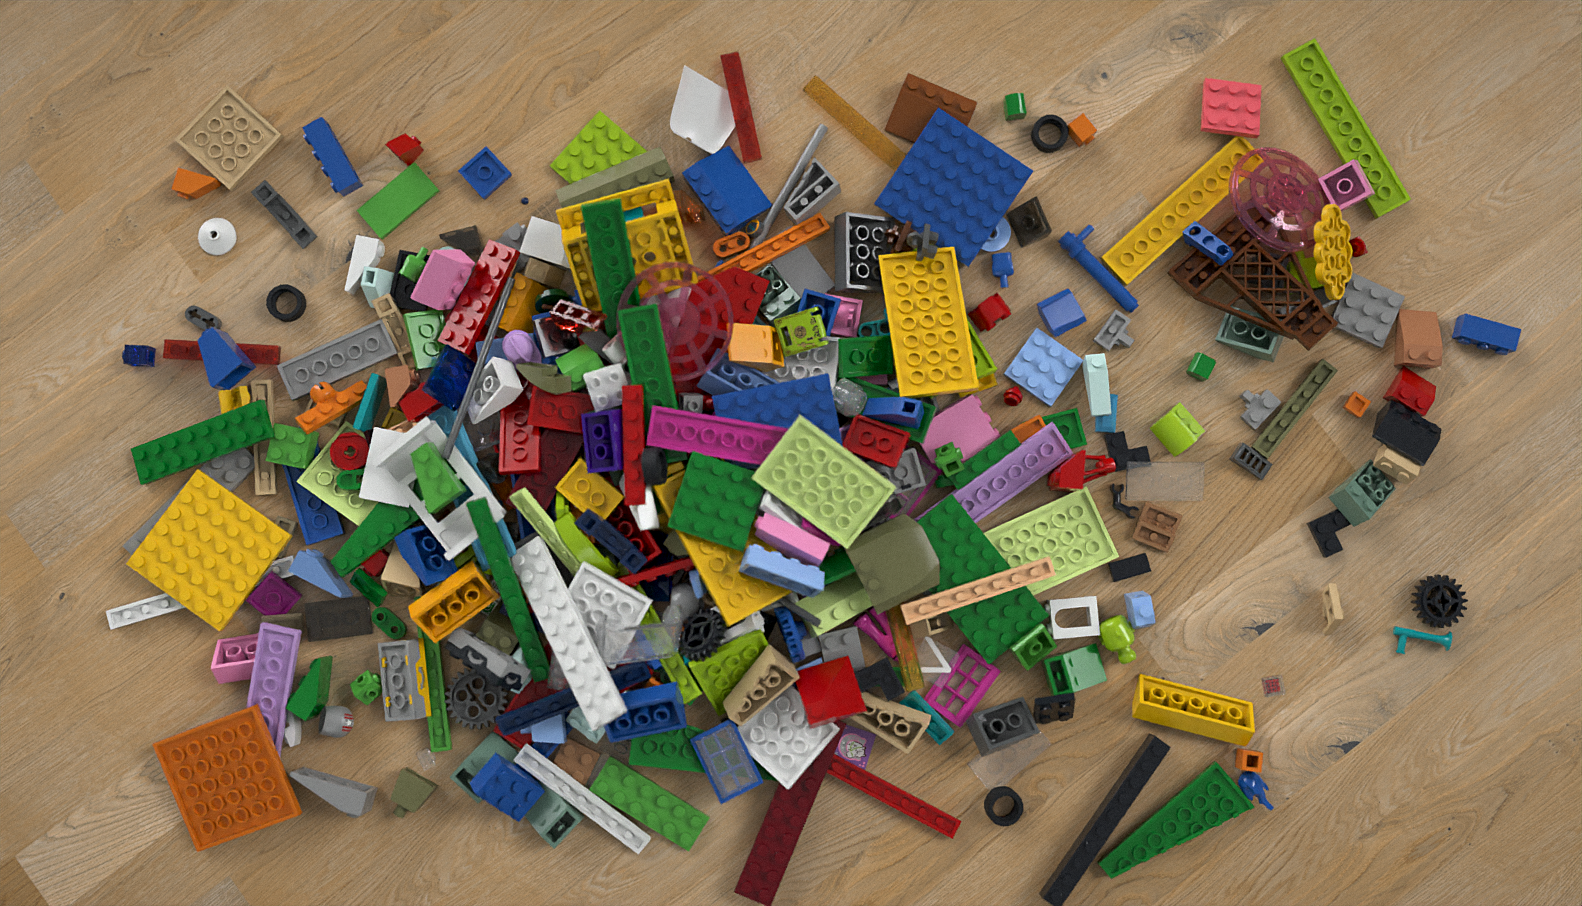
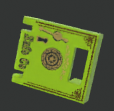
M818 306L774 320L785 357L829 344L828 340L822 342L819 340L827 336L821 314L814 316L811 314V312L819 310ZM787 326L793 345H788L783 327Z

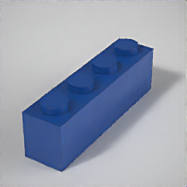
M323 117L302 127L305 132L303 137L308 145L312 144L314 148L312 153L317 161L322 162L323 166L321 169L326 177L331 178L332 182L330 185L335 193L339 192L344 197L363 186L329 123Z

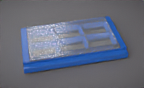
M731 719L690 739L721 804L764 783L735 722Z

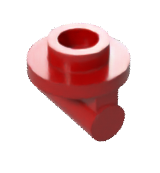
M1360 236L1349 241L1352 246L1353 257H1360L1368 253L1366 245Z

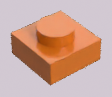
M1354 391L1342 408L1355 417L1361 418L1371 401Z

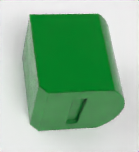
M1013 93L1004 97L1003 106L1006 121L1024 119L1027 114L1024 93Z
M1196 352L1186 373L1204 382L1208 380L1216 360L1203 353Z

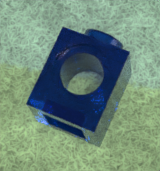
M125 345L122 352L123 364L137 367H154L156 348L148 345Z

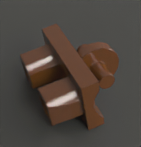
M907 220L905 225L901 226L899 232L898 226L885 231V236L888 238L887 243L892 245L893 241H895L889 254L911 251L912 247L904 244V240H907V236L915 231L911 228L912 222Z

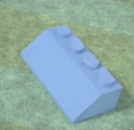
M749 545L745 550L739 572L814 598L823 591L824 572L820 571L817 566L803 565L801 561L794 558H784L782 554L775 551L767 552L759 545Z

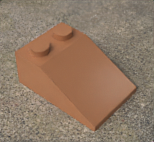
M1399 309L1396 320L1394 366L1428 369L1442 366L1443 345L1437 312Z

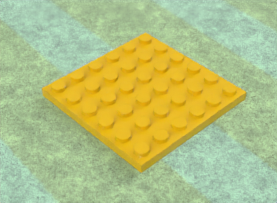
M197 469L126 564L215 629L223 631L293 535L202 470Z

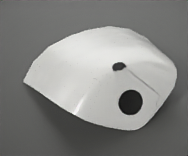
M684 65L671 113L670 127L677 135L684 139L689 137L692 141L691 143L713 154L719 151L751 103Z

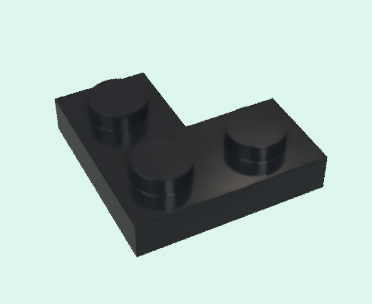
M1124 431L1104 435L1108 456L1113 458L1116 464L1115 472L1151 464L1147 446L1128 449Z
M1338 508L1307 523L1323 558L1344 550L1335 532L1351 525V523Z
M887 657L855 673L861 693L878 684L888 701L905 693Z

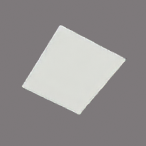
M374 427L359 498L409 507V502L381 467H375L371 462L405 433ZM414 481L411 484H409L412 490L414 486Z

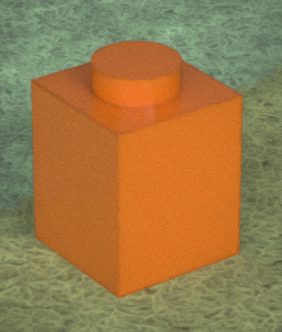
M1084 113L1068 124V133L1079 147L1083 144L1088 145L1095 139L1094 135L1097 129Z
M1237 748L1236 768L1262 772L1263 752Z

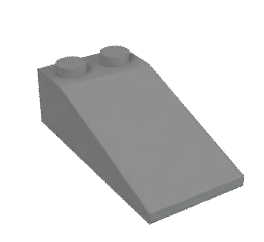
M306 767L299 768L290 773L292 778L340 811L346 812L349 817L358 818L372 810L378 787Z

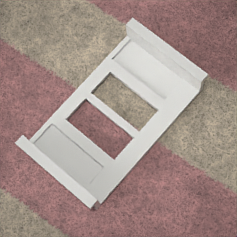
M425 417L371 462L375 467H381L447 551L444 556L450 561L478 538L466 507L467 502L486 496L496 523L504 518L507 512L454 445L450 458L447 460L457 473L455 475L458 479L462 478L474 495L439 523L432 514H428L425 501H421L409 486V484L417 479L410 453L424 443L431 442L434 443L442 455L448 437L435 420H429L428 417Z

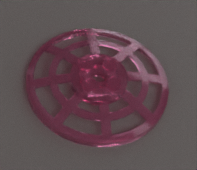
M1263 147L1251 150L1237 161L1230 173V200L1240 222L1255 238L1274 249L1298 252L1313 247L1316 244L1315 239L1308 240L1306 229L1311 227L1317 219L1321 221V201L1318 191L1321 192L1324 204H1331L1318 180L1320 177L1305 161L1282 149ZM1266 153L1284 156L1290 159L1291 163L1285 160L1271 159ZM1254 154H1258L1264 160L1253 172L1241 169L1243 164ZM1276 164L1290 167L1289 174L1281 173ZM1298 165L1301 166L1311 176V178L1301 168H1299ZM1267 166L1274 174L1269 179L1259 175L1262 169ZM1297 172L1306 179L1309 185H1303L1296 178ZM1239 176L1250 179L1252 200L1242 203L1239 194ZM1257 182L1264 185V196H1258ZM1308 192L1314 193L1316 206L1308 202ZM1266 203H1267L1268 206H1269L1275 213H1277L1276 216L1273 217V216L1264 208L1263 204H1266ZM1256 207L1260 214L1272 224L1269 232L1263 231L1251 219L1246 210ZM1305 208L1313 213L1312 218L1304 223L1301 215ZM1295 217L1297 225L1283 223V218ZM1279 228L1291 232L1299 231L1302 243L1285 242L1275 238Z
M666 262L643 270L627 285L620 298L617 311L639 307L627 304L634 288L646 278L652 288L644 295L639 306L646 305L655 293L660 298L662 303L659 304L658 309L664 339L668 343L666 349L669 364L671 362L681 363L694 359L699 369L688 374H672L673 381H686L707 373L723 358L729 348L733 335V310L725 290L711 274L688 263ZM667 268L684 269L683 280H668L661 283L658 282L653 273ZM692 271L707 278L719 292L709 297L703 289L691 283ZM681 286L679 297L669 299L663 288ZM689 288L697 292L704 301L695 306L687 300ZM721 299L724 300L728 312V332L717 328V313L714 304ZM708 307L711 313V326L701 324L700 312ZM617 312V316H616L617 332H618V336H619L620 343H621V345H622V347H623V349H624V351H625V346H624V342H623V337H622V332H621V327H620V322H619V317H618V312ZM674 316H679L682 320L679 327L674 326L672 323ZM699 331L709 334L708 339L700 349L697 348L693 341ZM715 336L725 339L719 354L712 362L706 365L701 355L710 347ZM686 343L691 352L690 355L673 356L676 345Z

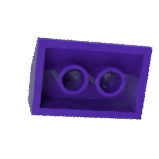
M607 410L581 414L587 472L595 473L624 469L623 410Z

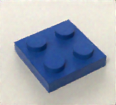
M487 146L458 170L484 200L512 176L511 172Z

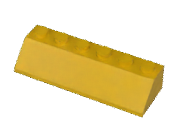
M1143 674L1138 676L1132 701L1133 718L1245 747L1255 733L1252 702Z

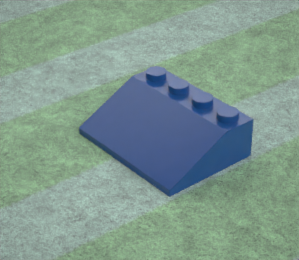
M730 146L707 156L682 172L685 182L725 236L736 233L746 226L749 221L756 219L773 206Z

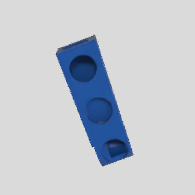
M1196 221L1182 231L1187 245L1190 247L1193 245L1219 265H1223L1233 256V252L1227 244Z

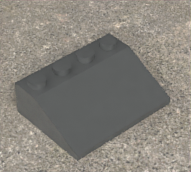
M844 212L834 217L835 292L883 293L878 255L889 254L895 241H893L892 245L888 244L885 231L893 229L895 218Z

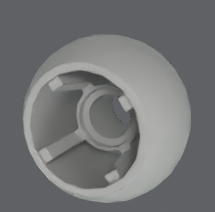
M685 582L672 586L670 619L677 624H687L689 622L688 618L692 619L694 617V612L698 614L701 609L704 610V601L702 597L697 599L692 584Z

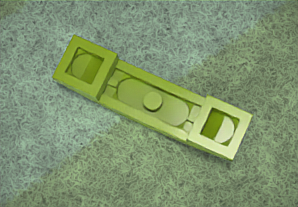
M571 512L555 521L554 524L563 541L581 564L585 561L610 576L619 572V569L609 557H603L581 531V528L575 524L577 519Z

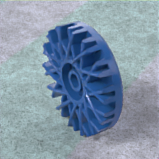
M784 606L774 608L777 623L784 637L783 640L792 662L796 663L804 660L805 653L801 640L807 636V632L803 622L794 621L790 610Z

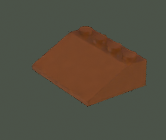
M908 73L884 131L915 143L938 108L968 127L978 102Z

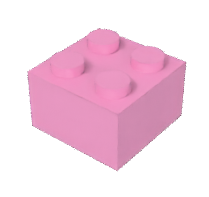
M1352 160L1318 179L1330 203L1336 204L1341 212L1375 194L1358 160Z

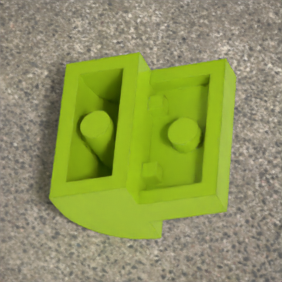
M1181 402L1176 404L1149 428L1174 457L1190 447L1205 432Z

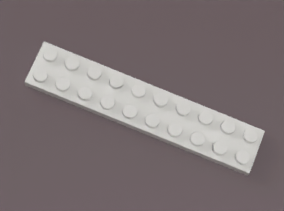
M537 536L516 550L517 554L513 555L510 561L591 730L596 731L628 710L541 536Z

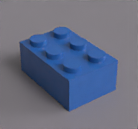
M495 753L470 782L477 796L518 822L545 792L538 780L498 753Z

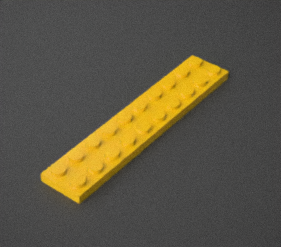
M1235 136L1100 259L1127 286L1183 235L1182 231L1194 221L1198 222L1259 167L1265 159L1244 137Z

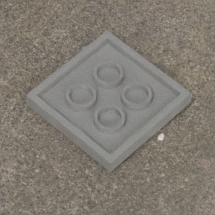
M1352 273L1350 281L1345 284L1344 295L1338 300L1332 313V317L1338 322L1335 328L1380 349L1386 341L1405 296Z

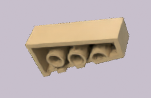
M768 645L723 701L729 719L742 727L800 677L793 662L771 645Z
M866 691L861 693L867 712L851 716L850 718L909 754L928 727L931 715L891 700L888 701Z

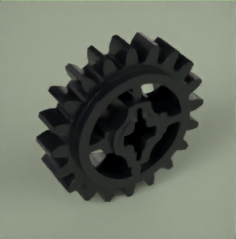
M1436 574L1434 577L1427 576V581L1420 580L1422 586L1415 585L1418 593H1411V595L1416 597V600H1412L1411 603L1417 604V606L1412 610L1419 611L1416 617L1424 618L1423 624L1430 623V627L1437 626L1438 628H1444V626L1452 627L1451 622L1458 623L1457 617H1464L1460 611L1467 610L1462 603L1468 602V600L1462 599L1466 592L1459 591L1462 585H1455L1456 579L1449 580L1448 575L1441 577L1440 574ZM1443 587L1448 590L1451 597L1448 596L1446 590H1443ZM1432 588H1434V590L1431 591V594L1427 597L1429 591ZM1427 605L1432 609V612L1436 613V616L1429 611Z
M709 608L706 611L701 609L699 614L694 612V617L692 619L689 617V622L683 624L684 630L680 631L682 637L678 641L682 643L679 645V649L682 650L681 654L691 661L697 662L701 660L704 662L706 656L711 658V653H717V647L722 646L721 640L726 638L723 636V633L727 631L724 627L726 622L723 620L722 615Z

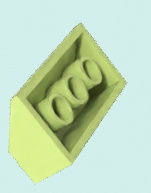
M853 572L823 587V591L814 598L807 596L794 603L821 620L820 625L816 627L801 617L812 638L825 633L873 606L857 572Z

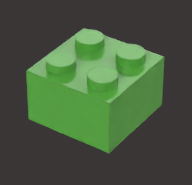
M274 423L273 431L275 437L270 439L265 461L307 469L313 462L319 433L313 431L307 435L301 428Z

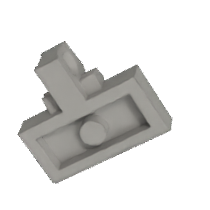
M1115 309L1093 342L1108 352L1114 344L1117 346L1122 344L1129 348L1134 340L1127 335L1128 331L1125 328L1131 319Z
M1268 389L1261 395H1253L1249 390H1246L1239 396L1247 403L1245 405L1247 410L1240 418L1252 430H1256L1278 407L1281 401Z

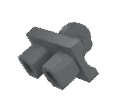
M924 224L922 233L914 231L907 236V244L914 249L917 248V261L922 262L924 257L934 259L938 247L935 245L938 241L939 233L930 231V224Z

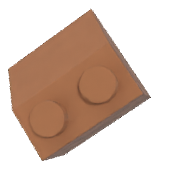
M409 365L385 369L390 407L399 411L403 410L398 402L404 398L406 393L418 389L419 383H422L420 372H417L416 369Z

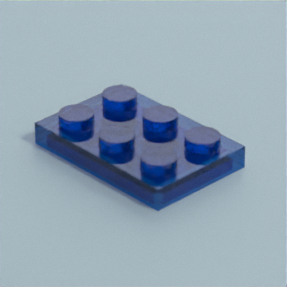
M445 345L422 391L455 412L463 400L476 363L450 345Z

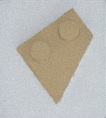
M1328 584L1323 591V617L1328 618V625L1326 628H1323L1324 635H1332L1344 619V610L1340 605L1341 593L1337 589V584Z

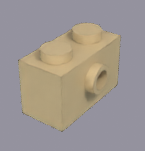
M1385 444L1378 449L1373 466L1406 485L1418 476L1421 467L1418 463Z

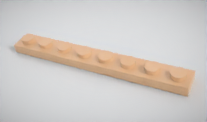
M1047 556L902 604L900 607L905 623L908 625L1056 576L1051 558Z

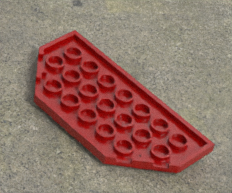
M732 266L696 284L687 286L692 289L668 353L677 404L679 393H699L701 395L708 393L697 387V384L717 347L728 353L727 323L753 324L769 280ZM703 412V414H707V415H712V413H713V412H711V413H705V412Z

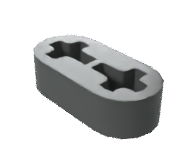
M195 305L188 307L185 311L186 319L204 330L212 328V326L205 322L208 319L215 323L214 328L221 329V320L208 311ZM192 312H197V314L200 315L201 318L198 319L192 315Z

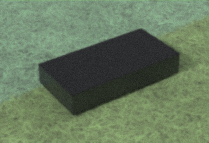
M1146 553L1108 563L1113 582L1151 572Z

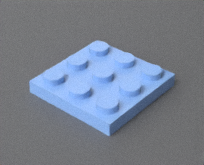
M1036 328L1003 375L1051 407L1082 364L1083 359Z

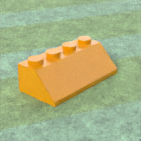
M472 560L409 605L408 609L411 619L434 643H437L500 596L484 572Z

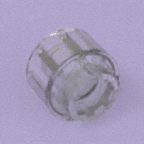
M842 378L832 389L837 412L848 417L850 415L856 416L863 410L867 401V395L863 392V387L846 378Z

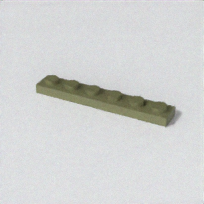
M1320 359L1251 448L1265 459H1268L1338 370L1326 360Z

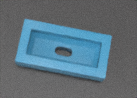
M1110 394L1111 415L1096 416L1095 432L1115 433L1118 395Z

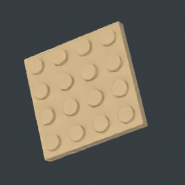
M227 85L175 140L229 190L233 191L284 136Z

